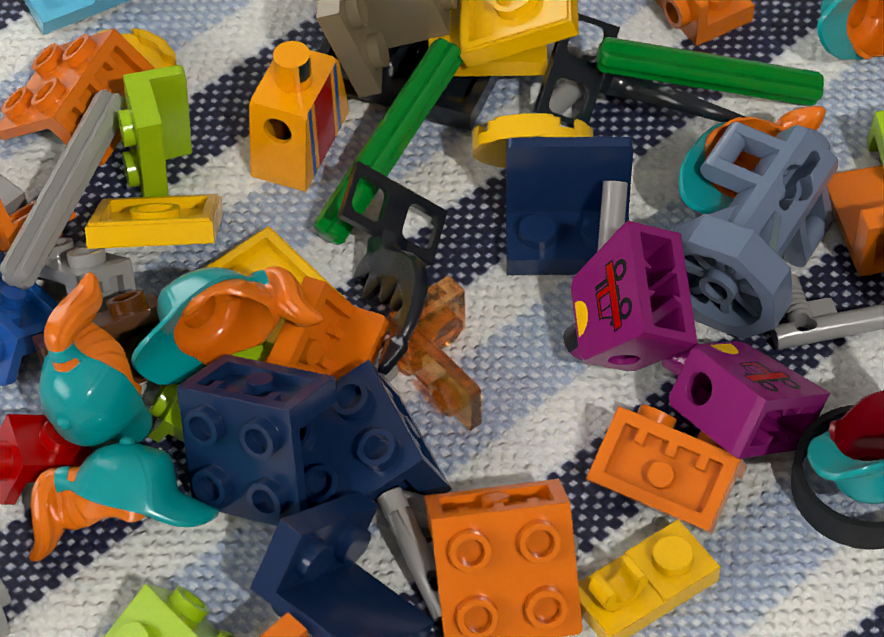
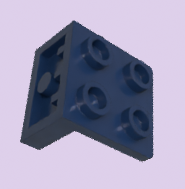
M534 136L507 139V275H576L598 250L603 181L628 183L625 223L629 221L633 162L632 138Z
M223 354L177 386L191 496L219 509L221 513L278 526L280 519L308 509L300 429L309 425L315 417L337 401L335 376Z
M369 359L335 381L337 401L315 417L309 425L300 429L308 509L359 491L373 501L396 485L402 488V490L412 485L421 495L425 496L448 493L452 490L399 392L382 373L378 372V369Z
M359 491L280 519L250 587L252 591L271 604L273 611L280 618L288 612L308 629V633L313 637H425L429 635L434 624L430 617L355 563L370 543L371 532L368 531V528L379 506Z

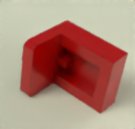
M7 414L0 427V504L15 505L27 482H36L39 475L47 469H57L62 466H81L83 461L92 454L91 447H83L66 441L57 433L45 415Z

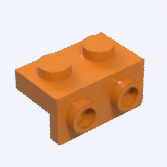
M305 276L301 286L304 289L309 304L324 316V320L315 326L299 327L294 322L285 319L269 356L263 362L335 376V381L368 359L374 364L389 330L390 321L382 314L355 307L327 282Z

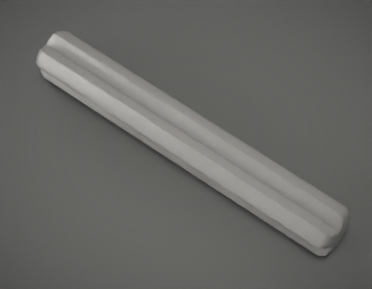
M104 89L98 91L93 97L0 265V272L3 274L2 280L7 285L16 286L22 290H27L34 285L119 128L117 111L126 109L124 106L125 98L121 94H112Z

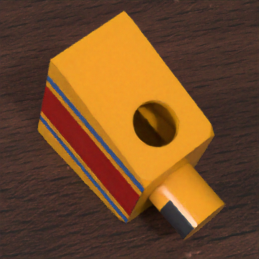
M298 41L283 42L275 48L273 61L251 97L249 105L251 177L304 192L308 190L349 113L341 67L335 57L309 50L305 44ZM290 131V132H291V138L288 139V140H285V137L287 136L288 132Z

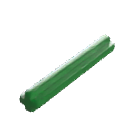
M613 37L604 38L597 50L596 66L597 69L604 73L813 106L817 101L821 100L824 92V77L818 71Z
M443 38L433 41L315 219L313 227L317 231L316 233L324 240L340 245L345 242L354 228L353 225L337 217L354 163L360 161L385 176L389 175L462 64L463 60L459 56L461 49L457 45ZM360 178L352 200L354 210L362 215L379 188Z

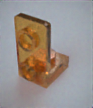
M448 275L428 288L424 309L408 341V350L397 365L400 372L406 376L414 375L428 389L432 401L445 416H455L471 431L482 423L481 389L442 350L452 344L458 338L461 331L465 329V290ZM393 311L389 314L390 336L395 333L397 328L392 325V319L398 311Z

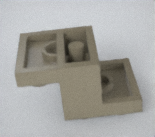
M317 0L316 19L358 97L361 98L382 92V69L389 66L390 60L388 48L450 35V10L457 8L458 0Z

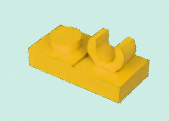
M677 519L625 551L622 556L579 581L581 615L598 637H630L718 582L721 567L683 523Z

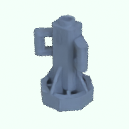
M732 122L702 164L700 170L707 180L733 190L738 194L728 208L702 215L675 226L673 229L674 232L681 233L693 316L696 322L741 339L776 329L793 302L791 267L782 259V254H784L785 259L791 265L804 267L834 219L827 184L838 169V158L830 151L829 141L820 132L795 125L779 132L776 137H773L742 123ZM742 151L761 158L753 171L733 164Z

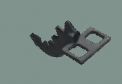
M578 13V21L598 26L603 30V39L606 37L617 38L620 27ZM570 38L555 42L533 109L534 113L554 114V117H561V121L574 125V120L578 119L589 125L600 91L605 95L637 100L721 123L728 122L737 117H746L646 79L601 72L597 69L596 59L588 61L573 56L568 52L567 47ZM561 78L580 83L585 88V96L576 117L569 118L554 113L549 108L555 83Z
M358 161L353 165L337 217L372 236L368 239L366 254L356 267L354 277L358 280L368 278L363 290V298L370 301L380 292L379 301L384 305L390 303V309L395 312L398 311L392 319V325L397 327L396 331L385 340L378 363V372L387 375L407 352L408 341L424 309L429 282L426 266L433 264L448 211ZM360 178L380 188L384 194V201L377 222L359 214L352 206V200ZM410 206L430 216L433 220L434 226L427 249H423L410 242L403 235L402 230Z

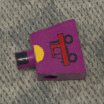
M627 221L573 277L571 295L575 323L565 330L563 340L568 352L573 357L583 360L587 364L628 372L638 371L691 349L698 344L681 233Z
M740 341L697 344L691 349L662 360V366L678 377L669 395L670 405L737 459L795 451L803 432L819 417L830 395V392Z

